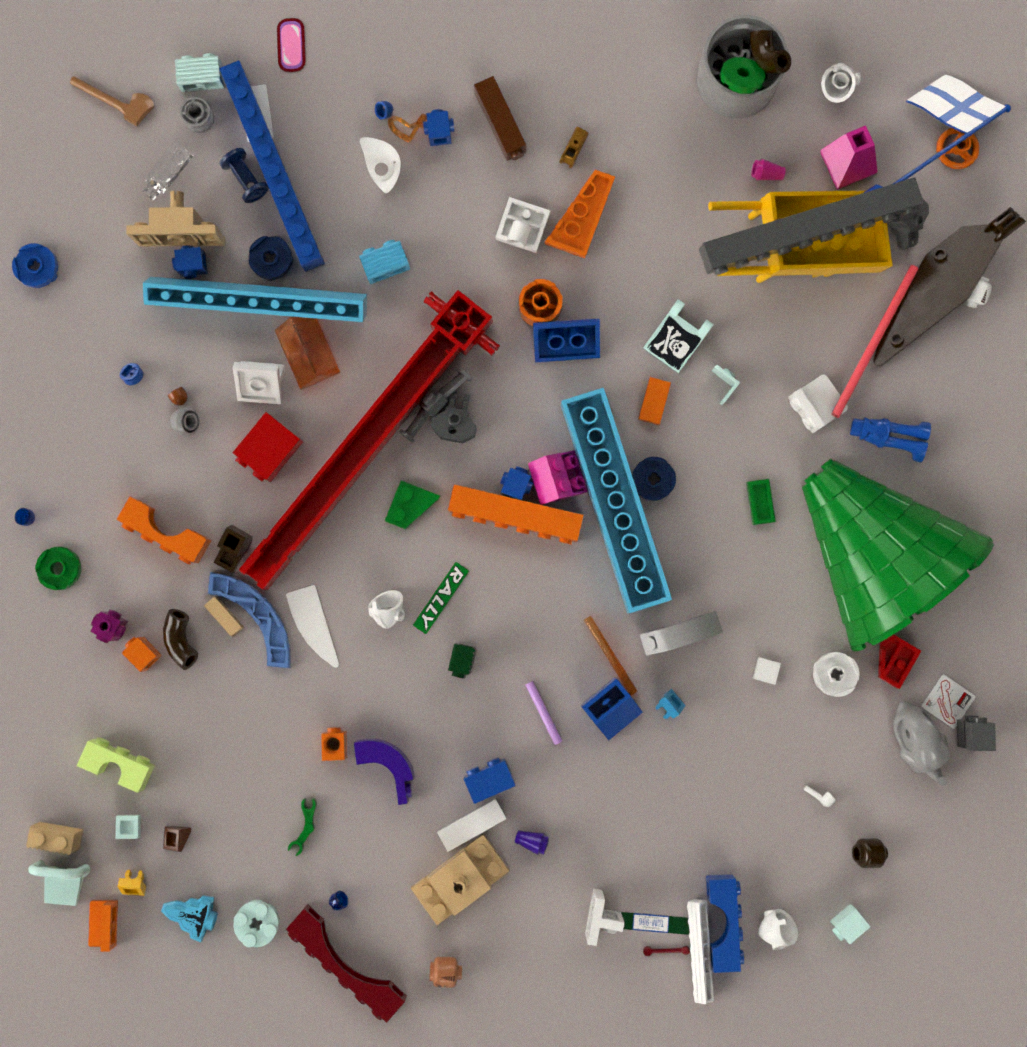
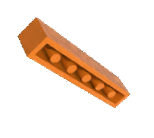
M455 484L448 511L455 518L465 519V516L473 517V522L486 525L487 521L494 522V527L507 530L508 526L515 527L518 533L529 535V531L536 532L539 538L550 540L551 536L560 538V543L572 545V542L578 541L584 516Z

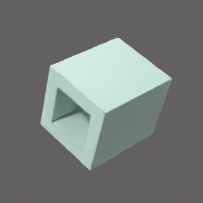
M851 904L830 920L835 927L832 929L833 933L840 941L845 939L849 944L870 928V925Z

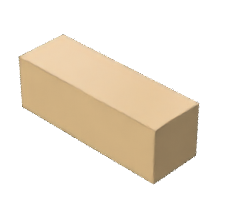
M214 596L204 605L231 637L244 628L218 597Z

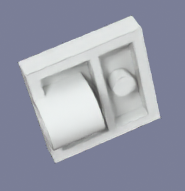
M509 197L495 239L537 253L550 210Z

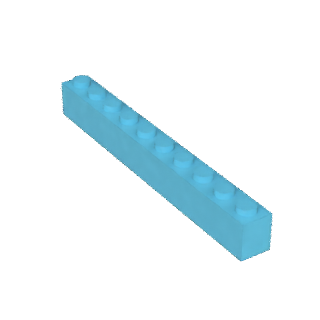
M149 277L143 282L144 305L363 322L367 316V294L163 277Z

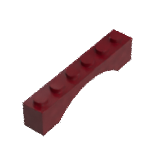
M309 904L304 907L286 928L289 932L288 936L294 942H300L310 957H316L322 963L321 966L326 972L333 973L339 978L338 982L342 987L353 991L355 998L364 1005L366 1003L372 1009L371 1012L377 1019H383L387 1023L405 1003L407 995L391 980H381L365 976L352 969L338 956L329 941L324 918Z

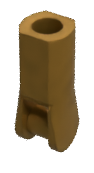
M580 127L575 128L560 158V164L566 163L572 169L589 135L586 130ZM568 151L575 153L574 156L567 155Z

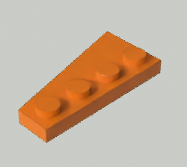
M595 169L544 244L585 259L613 186L615 176Z

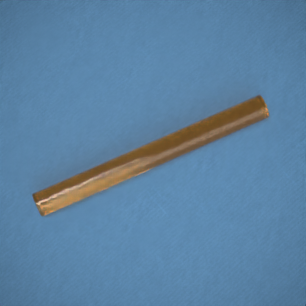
M589 616L583 621L630 696L636 693V687L593 618Z

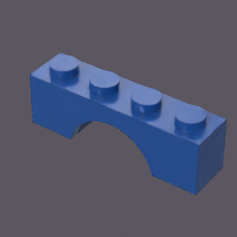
M733 875L706 876L707 899L711 904L720 907L726 917V926L723 934L716 941L710 943L711 969L714 973L741 972V964H744V952L740 950V941H743L742 927H739L738 918H742L741 904H738L737 895H741L740 882L736 881Z

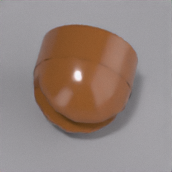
M179 387L168 394L169 399L175 405H184L187 401V393L183 387Z

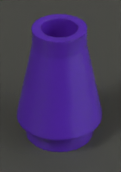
M518 830L515 843L537 855L539 853L544 855L549 837L544 836L545 833Z

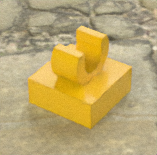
M127 870L125 878H119L117 887L124 895L145 896L146 885L143 882L144 874L142 870H139L138 876L134 879H131V870Z

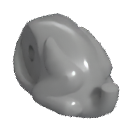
M906 701L901 702L898 705L893 721L894 734L901 748L900 757L915 773L925 772L936 783L945 786L948 781L942 775L940 768L950 760L946 736L938 731L929 713L923 707Z

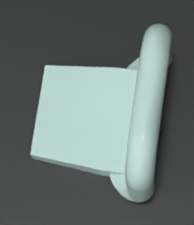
M43 860L31 864L28 868L31 875L45 877L44 903L71 906L78 904L83 878L91 870L88 864H83L78 868L67 867L65 869L64 867L47 866Z

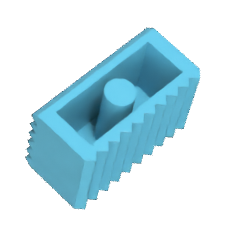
M389 240L383 244V247L376 250L374 247L368 248L359 256L370 284L410 270L400 240L397 242Z

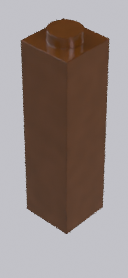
M494 76L474 84L476 98L506 161L520 159L526 153V143Z

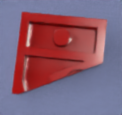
M894 634L881 641L879 647L878 678L900 689L919 657L921 650Z

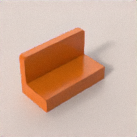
M92 900L90 902L88 945L90 947H100V952H110L117 946L118 900Z

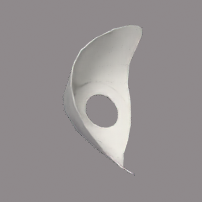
M363 137L360 139V144L368 171L378 187L384 193H388L398 179L401 167L400 157L397 151L385 141ZM378 163H385L388 166L387 174L383 176L377 175L375 173V166Z

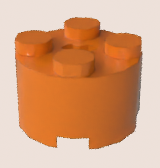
M536 279L524 286L519 295V312L523 321L533 326V323L557 321L562 311V294L553 282L546 279ZM539 301H544V305L542 307L537 306Z

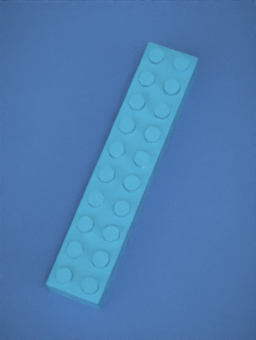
M604 388L562 400L561 409L627 614L672 600Z

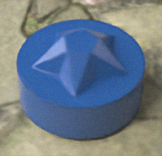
M136 363L126 364L120 371V378L125 384L130 386L139 383L144 375L143 370Z

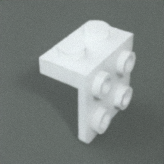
M823 374L803 388L795 391L788 399L792 408L801 416L805 427L814 433L836 418L831 413L841 396L829 378ZM846 404V406H845V408H844L842 414L847 411V409H848L847 404Z

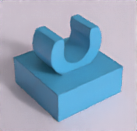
M670 689L659 700L655 708L658 710L660 707H663L667 711L663 716L664 719L670 716L674 719L682 712L686 705Z

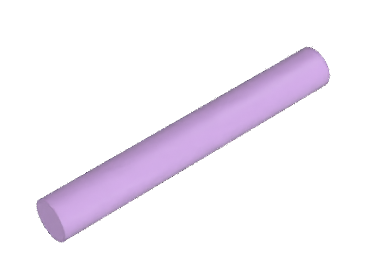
M531 681L525 684L554 745L562 742V739L534 682Z

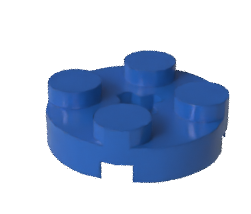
M38 243L27 244L21 247L16 258H13L12 270L15 277L28 287L42 288L54 282L58 277V260L55 254ZM34 261H37V263L40 264V267L36 271L34 269H31V266L34 265Z

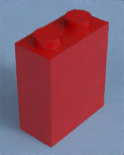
M265 412L232 453L237 456L235 461L244 468L247 466L251 467L254 470L252 474L261 482L264 479L271 482L302 445L303 441Z

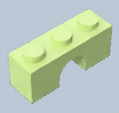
M100 737L87 741L78 761V767L98 775L105 771L109 762H114L121 769L119 785L137 793L145 790L155 767L154 764L149 763L150 759L141 755L133 756L129 754L130 750L120 746L115 748L109 745L110 742Z

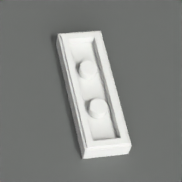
M495 798L438 830L437 833L447 852L507 818Z

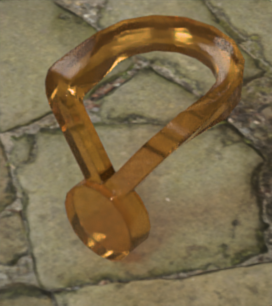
M424 113L421 114L418 120L412 124L398 116H392L388 120V126L396 136L406 142H410L413 140L419 127L423 128V121H427V116ZM394 121H398L404 126L413 129L410 136L400 132L395 127Z

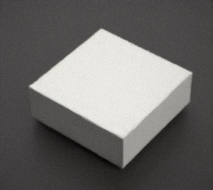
M758 657L752 679L775 685L781 663Z

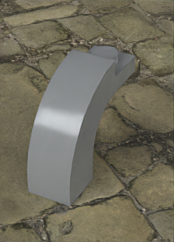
M714 611L671 626L640 634L645 654L648 656L683 647L723 633L717 612Z

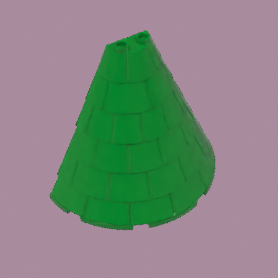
M831 458L821 466L823 470L816 475L813 472L804 480L806 484L802 487L809 513L811 514L817 541L820 544L825 567L829 572L842 623L845 624L850 648L853 652L864 650L867 647L865 645L866 642L875 645L912 623L914 620L912 615L914 613L919 615L924 611H929L970 576L967 570L971 571L979 567L993 549V540L989 536L942 515L939 511L918 503L908 496L887 488L886 485L863 476L860 472L836 460L833 461Z

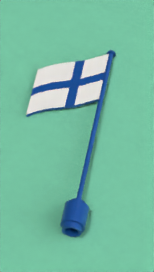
M945 74L906 102L923 109L943 124L965 135L893 184L908 179L1003 113L1010 112L1011 106L995 102L983 96L963 81ZM874 185L873 187H871L870 189H868V190L865 191V192H869V191H872V190H875V189H878V188H882L883 186Z

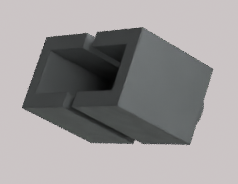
M972 715L965 716V720H957V746L971 751H996L995 723L987 722L985 717Z

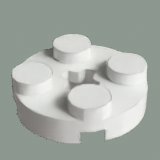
M840 652L824 654L815 662L813 667V678L816 686L824 694L835 697H842L851 693L855 689L860 676L855 660ZM834 668L842 672L837 681L835 678H831Z

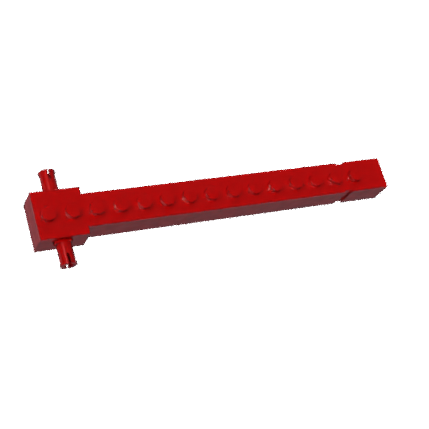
M459 290L455 292L447 303L432 291L428 294L429 298L426 296L423 302L438 313L430 323L433 330L269 531L271 533L268 537L261 541L239 568L242 574H247L258 582L257 586L262 590H268L293 560L294 554L301 550L460 352L466 356L474 345L477 344L491 356L495 354V350L499 349L500 344H497L486 335L487 329L493 323L492 316Z

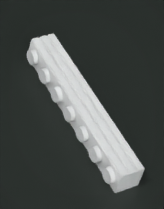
M693 899L688 901L687 905L691 944L690 953L692 958L691 967L693 972L692 982L694 987L693 996L695 1003L706 1005L714 1001L707 900Z

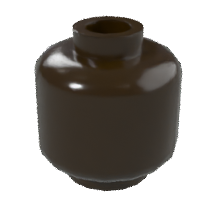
M877 838L859 839L852 848V857L861 868H881L888 858V850L882 841Z

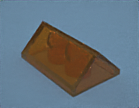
M290 317L274 330L300 390L341 373L316 318Z

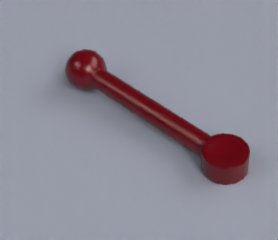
M646 946L643 949V953L645 956H651L654 953H683L688 955L690 948L683 946L682 948L651 949V947Z

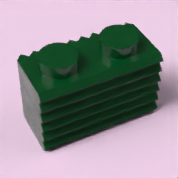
M459 643L454 644L448 671H452V676L465 679L466 675L472 672L473 660L476 655L475 651H477L476 647Z

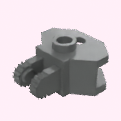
M924 199V203L917 208L916 213L909 216L900 214L896 216V219L887 222L892 229V233H896L897 246L902 250L914 247L918 243V230L923 229V223L929 214V205Z
M452 392L449 406H446L444 412L432 418L431 427L441 440L463 444L475 438L477 428L468 417L470 395L465 394L462 409L454 408L457 401V392ZM452 429L457 430L455 434H450V431Z

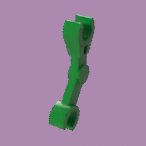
M306 798L301 802L305 826L297 840H293L288 846V851L292 848L293 844H297L300 847L295 856L302 853L304 842L315 829L313 824V817L317 806L315 798L312 799V808L306 807Z

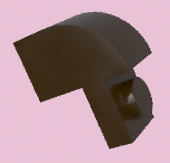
M234 525L227 526L217 545L220 550L213 563L231 573L236 572L244 554L248 552L251 546L253 536Z

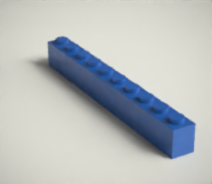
M238 60L219 68L302 268L307 272L324 265L323 257L240 61Z

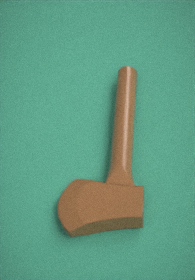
M74 76L70 80L71 85L118 109L124 114L126 121L137 127L155 107L151 98L142 93L133 94L130 104H126Z

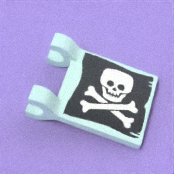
M679 299L643 347V349L677 373L680 372L714 325L706 319L701 328L697 329L682 319L678 314L683 309L685 303Z

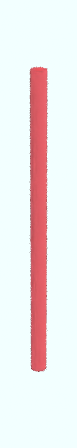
M911 265L831 413L834 417L839 418L914 279L918 271L917 266Z

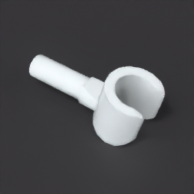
M807 785L803 789L818 799L825 807H831L836 802L829 792L822 796Z

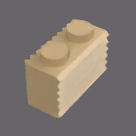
M39 822L30 826L26 847L70 855L80 849L83 829Z

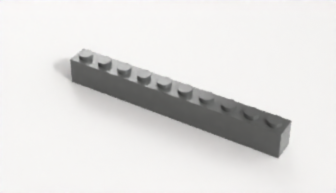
M914 177L704 242L700 246L699 252L707 275L711 273L720 275L727 272L730 267L736 266V269L743 268L749 265L750 261L757 259L758 262H762L771 258L770 255L778 253L779 256L791 252V248L798 246L800 249L807 248L813 245L814 241L826 242L833 239L834 235L839 233L845 236L853 233L859 227H862V229L873 227L876 225L875 222L883 220V223L890 222L900 214H904V216L912 215L917 212V208L924 201Z

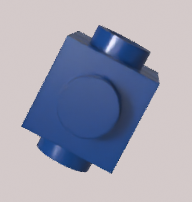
M436 109L431 111V113H426L427 121H423L424 134L429 135L430 146L452 144L450 132H455L453 118L449 119L448 111Z
M186 245L182 246L181 249L174 250L175 257L172 258V265L174 270L182 277L194 279L197 278V275L208 274L206 253L201 247Z
M516 466L515 469L510 468L509 472H504L500 482L503 485L501 495L522 500L525 493L529 495L533 482L530 481L531 475L527 474L528 470Z

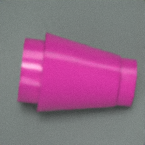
M765 159L754 161L751 176L756 178V180H783L786 169Z

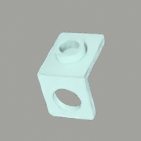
M716 365L712 372L732 387L719 403L723 405L740 382L734 378L735 375L726 368L723 370Z

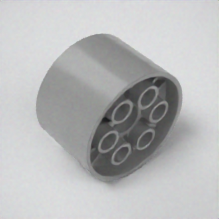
M738 15L728 18L714 28L706 41L696 74L697 88L705 104L722 116L745 118L760 112L770 103L784 76V73L770 74L765 72V79L761 89H757L751 94H740L728 88L729 85L726 83L723 84L720 78L721 72L713 69V67L722 69L723 64L731 58L745 57L751 59L750 57H753L750 32L772 30L775 50L783 49L788 52L786 41L781 32L772 23L761 17ZM743 43L749 44V49L744 48L743 50ZM717 48L723 55V58L713 52V50Z

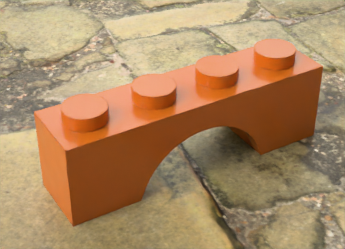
M128 498L116 519L123 523L121 525L122 528L132 533L134 530L141 533L140 538L149 543L156 541L161 544L160 549L169 554L172 552L179 554L178 559L189 565L191 562H200L212 540L191 529H186L178 535L167 536L158 529L155 523V509L137 498Z

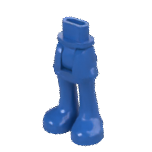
M864 417L863 420L853 418L850 435L857 436L859 440H865L876 445L878 448L891 447L908 451L912 454V459L915 462L922 463L928 448V442L926 441L930 437L931 423L921 422L919 425H905L891 422L885 418L868 419ZM890 432L912 436L920 441L892 437Z

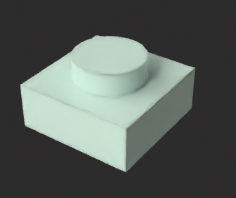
M141 815L116 816L115 839H138L141 837Z

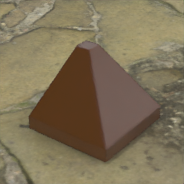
M165 826L163 849L182 852L191 833V828Z

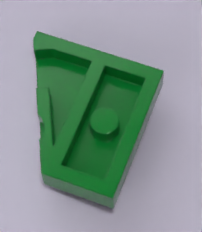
M400 481L385 522L406 530L429 507L437 502L441 496Z

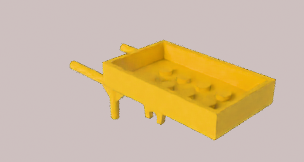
M865 191L769 192L760 201H710L708 209L709 211L753 210L748 214V218L754 220L762 214V222L765 224L856 196ZM883 220L875 222L876 225L868 229L859 227L853 233L842 236L841 233L836 234L833 239L826 242L814 241L813 245L807 248L800 249L798 246L791 248L792 251L784 255L772 254L770 255L771 258L767 259L768 266H745L739 269L730 267L727 272L717 276L758 275L756 281L757 283H762L773 276L812 275L815 278L821 275L829 277L834 274L879 273L893 266L887 223H883Z

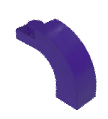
M356 740L354 742L356 764L378 763L387 767L395 779L398 805L408 804L409 797H412L411 784H407V781L413 780L415 775L407 756L398 747L384 740Z

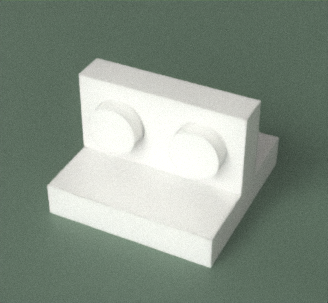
M250 361L234 362L233 374L237 401L281 404V384L285 373L284 365Z
M593 888L585 935L587 944L597 946L600 928L611 934H616L617 931L623 932L624 920L621 912L604 909L605 898L603 891Z

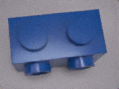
M497 757L488 761V766L479 769V766L466 771L467 775L464 776L463 780L474 804L516 786L506 759L500 760Z

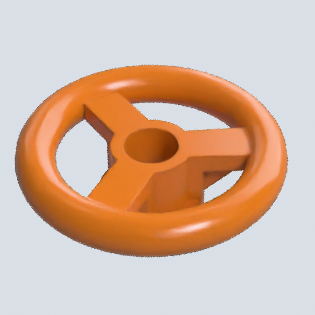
M953 128L944 131L937 141L936 152L938 153L944 149L943 143L948 136L958 134L953 140L954 142L965 134ZM974 134L958 144L962 149H959L956 145L940 156V161L952 169H964L972 165L976 161L980 149L978 139ZM971 143L973 147L972 155L968 153ZM951 153L960 155L964 162H953L945 155Z

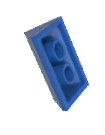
M600 319L533 323L535 363L600 358Z

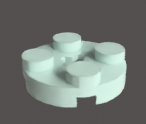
M252 900L245 903L233 920L234 932L244 946L249 948L262 947L270 943L278 932L280 917L276 908L270 903L262 902V900ZM253 918H256L257 921H262L260 929L252 927Z

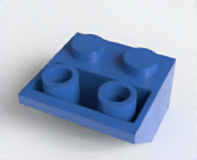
M615 677L580 705L608 740L643 713Z

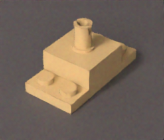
M175 191L170 192V207L149 208V225L144 222L126 225V234L139 247L225 246V237L212 222H204L193 207H184V192L176 191L177 194H175Z
M481 834L414 884L411 890L435 924L439 925L452 914L454 916L489 891L491 885L510 870L486 836Z

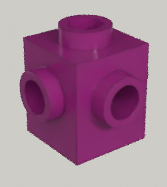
M111 609L109 611H100L91 622L93 627L90 632L96 634V639L104 643L119 641L126 631L128 620L121 618L122 614Z

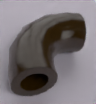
M757 30L750 32L751 50L756 64L766 73L781 74L787 72L791 67V56L786 50H775L773 31Z
M170 609L163 626L164 645L173 661L183 670H187L193 666L198 658V652L189 645L186 639L185 630L189 616L181 610Z

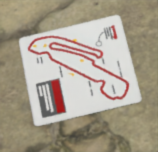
M942 674L922 704V707L955 729L957 720H961L975 699V695Z

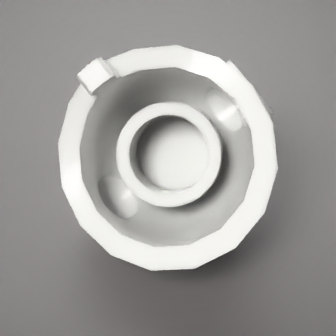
M845 63L832 65L825 71L822 77L821 86L824 96L829 101L835 103L845 101L851 96L856 85L860 84L861 74L855 73Z
M389 590L376 596L368 604L369 616L373 617L377 624L384 629H389L398 621H402L405 617V612L403 610V595L401 592Z
M781 909L765 911V917L759 926L758 935L764 941L771 944L773 950H781L787 946L794 945L798 938V929L792 917Z

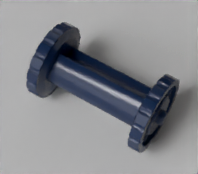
M236 148L226 153L219 164L224 170L231 169L245 190L242 196L244 202L247 204L253 203L261 199L268 192L269 187L266 182L258 183L243 161L247 155L243 148ZM249 183H254L250 188L247 187Z

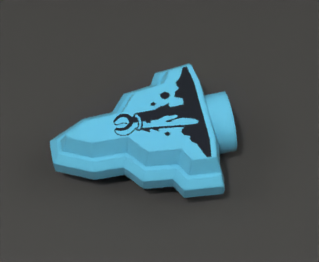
M205 895L200 899L190 898L186 902L178 900L166 902L161 910L169 920L178 922L181 930L189 933L190 938L198 942H202L206 930H213L218 916V912L212 911L214 897Z

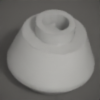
M185 406L172 414L170 423L174 431L188 437L196 433L199 428L200 419L192 407Z

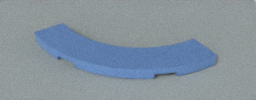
M210 572L208 594L217 595L237 603L259 625L267 650V666L290 668L291 654L288 635L278 612L264 595L246 582L225 574Z

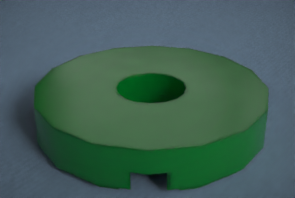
M735 57L728 59L723 64L720 78L723 84L729 85L728 88L733 92L751 94L755 90L762 88L765 72L755 61L745 57Z
M60 546L43 551L38 557L35 571L37 572L39 582L46 588L65 590L73 586L79 579L81 561L71 549ZM58 562L63 565V571L59 575L53 571L54 565Z

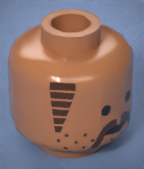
M436 957L434 962H430L429 981H433L435 987L453 988L456 986L457 980L462 979V965H458L455 957Z

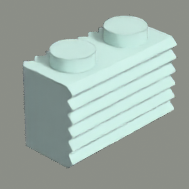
M206 53L203 57L194 58L193 56L185 55L181 59H175L176 83L181 92L224 88L223 77L219 69L222 67V62L219 56Z

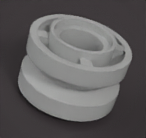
M190 97L182 103L180 116L188 129L201 133L207 131L212 126L214 114L204 99ZM196 112H201L199 117L193 118Z

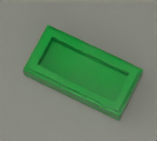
M769 479L746 482L752 525L775 523Z

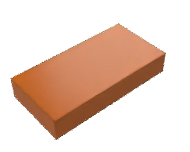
M653 377L649 378L638 420L660 425L671 382Z

